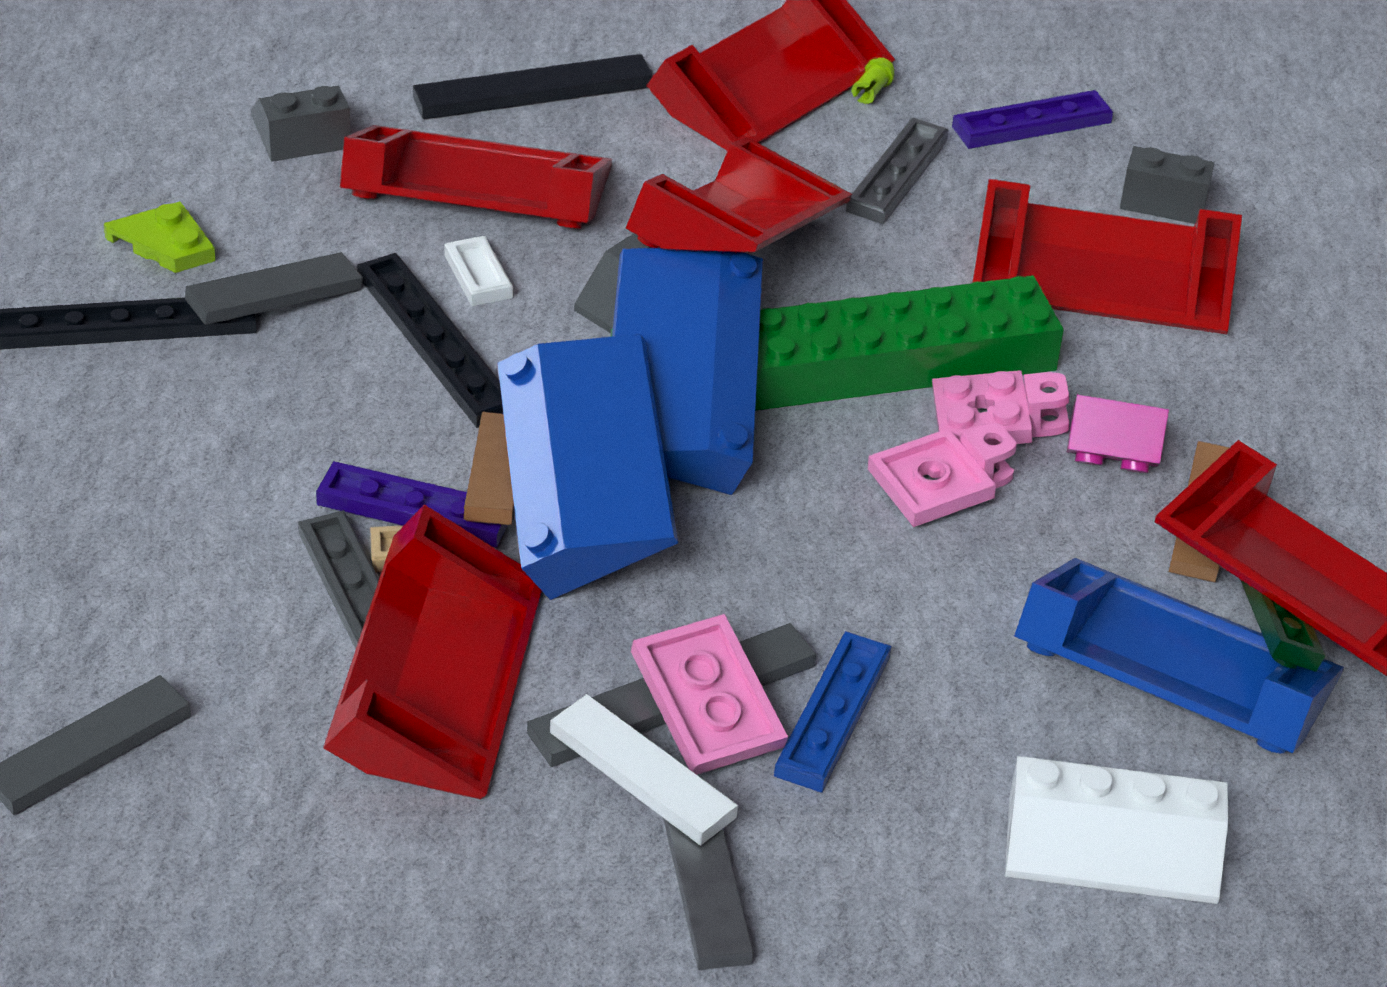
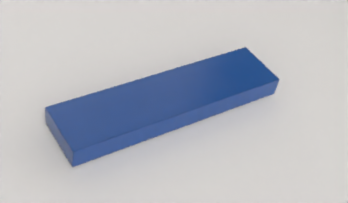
M844 632L775 764L774 777L821 793L823 792L890 659L892 646L850 632Z

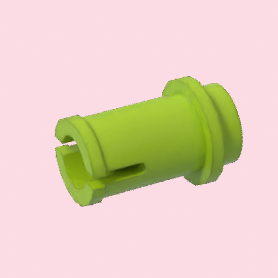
M885 58L872 59L867 63L865 73L852 86L854 97L864 89V93L857 101L863 104L872 103L879 91L893 82L895 76L893 64Z

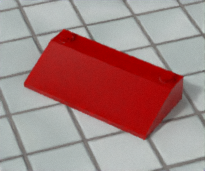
M786 0L782 7L700 53L692 44L665 59L646 86L673 118L723 149L728 150L731 143L744 137L761 143L851 89L854 83L865 73V66L870 60L885 58L893 63L895 58L847 0Z
M372 125L344 137L340 188L352 189V196L360 198H377V193L555 218L559 226L582 228V222L588 223L595 217L612 167V158Z
M744 137L730 144L715 181L700 188L691 190L664 174L644 181L625 229L638 235V240L651 248L756 252L849 202L852 193L752 139Z
M994 179L988 180L973 282L1034 275L1050 306L1055 310L1227 335L1242 215L1200 209L1195 226L1193 227L1028 203L1031 185Z
M1237 440L1156 515L1154 521L1156 524L1387 676V573L1267 496L1276 470V463L1240 440Z
M424 504L393 536L323 749L366 774L480 800L485 797L542 592L521 569V564Z

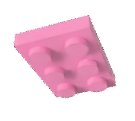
M725 614L633 640L631 653L688 769L698 775L785 747L788 735Z

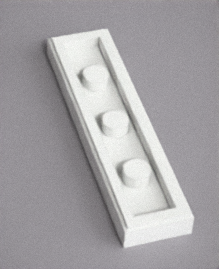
M586 694L550 720V733L700 846L737 818L738 805L589 695Z

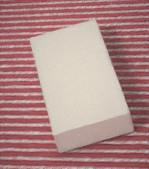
M485 236L444 244V256L471 306L513 298V285Z

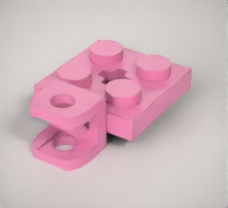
M1021 370L966 376L956 375L932 379L938 432L949 428L959 441H961L962 431L987 423L1001 424L1017 444L1032 443V438L1060 435L1069 430V419L1066 405L1069 403V392L1064 374L1055 372L1024 374V382ZM1046 387H1053L1057 389L1053 393H1045L1042 391V389ZM985 408L987 412H978V409ZM1047 415L1057 417L1053 421H1045L1042 418ZM997 439L985 440V442L989 445H998L1001 443Z
M987 423L962 431L961 441L948 428L870 455L868 457V470L910 524L916 527L994 499L995 490L1008 484L1013 479L1014 469L1008 465L1005 459L1015 454L1017 442L999 423ZM997 439L1001 443L998 445H989L985 442V440ZM923 475H929L931 478H937V480L925 479Z

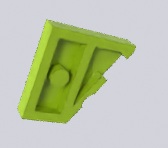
M181 201L163 204L155 209L103 223L105 238L112 243L119 239L133 244V253L145 259L155 260L160 266L174 273L216 261L215 247Z

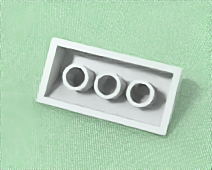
M1017 756L1009 797L1005 877L1218 904L1228 828L1227 782Z

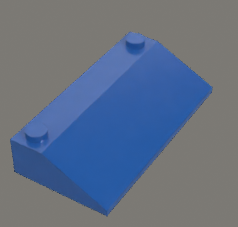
M662 248L622 249L619 257L612 337L641 334L645 339L667 476L729 495L734 493L753 463L763 258L744 252Z
M633 334L540 343L498 362L521 569L541 591L552 600L678 544L645 339L642 335Z
M1073 558L1032 582L1014 637L1028 642L1027 647L1035 653L1044 656H1054L1055 654L1255 737L1257 738L1256 743L1260 747L1279 754H1283L1286 751L1294 753L1304 742L1344 669L1343 666L1326 659L1322 661L1317 672L1300 666L1296 669L1287 668L1271 657L1262 633L1077 558Z

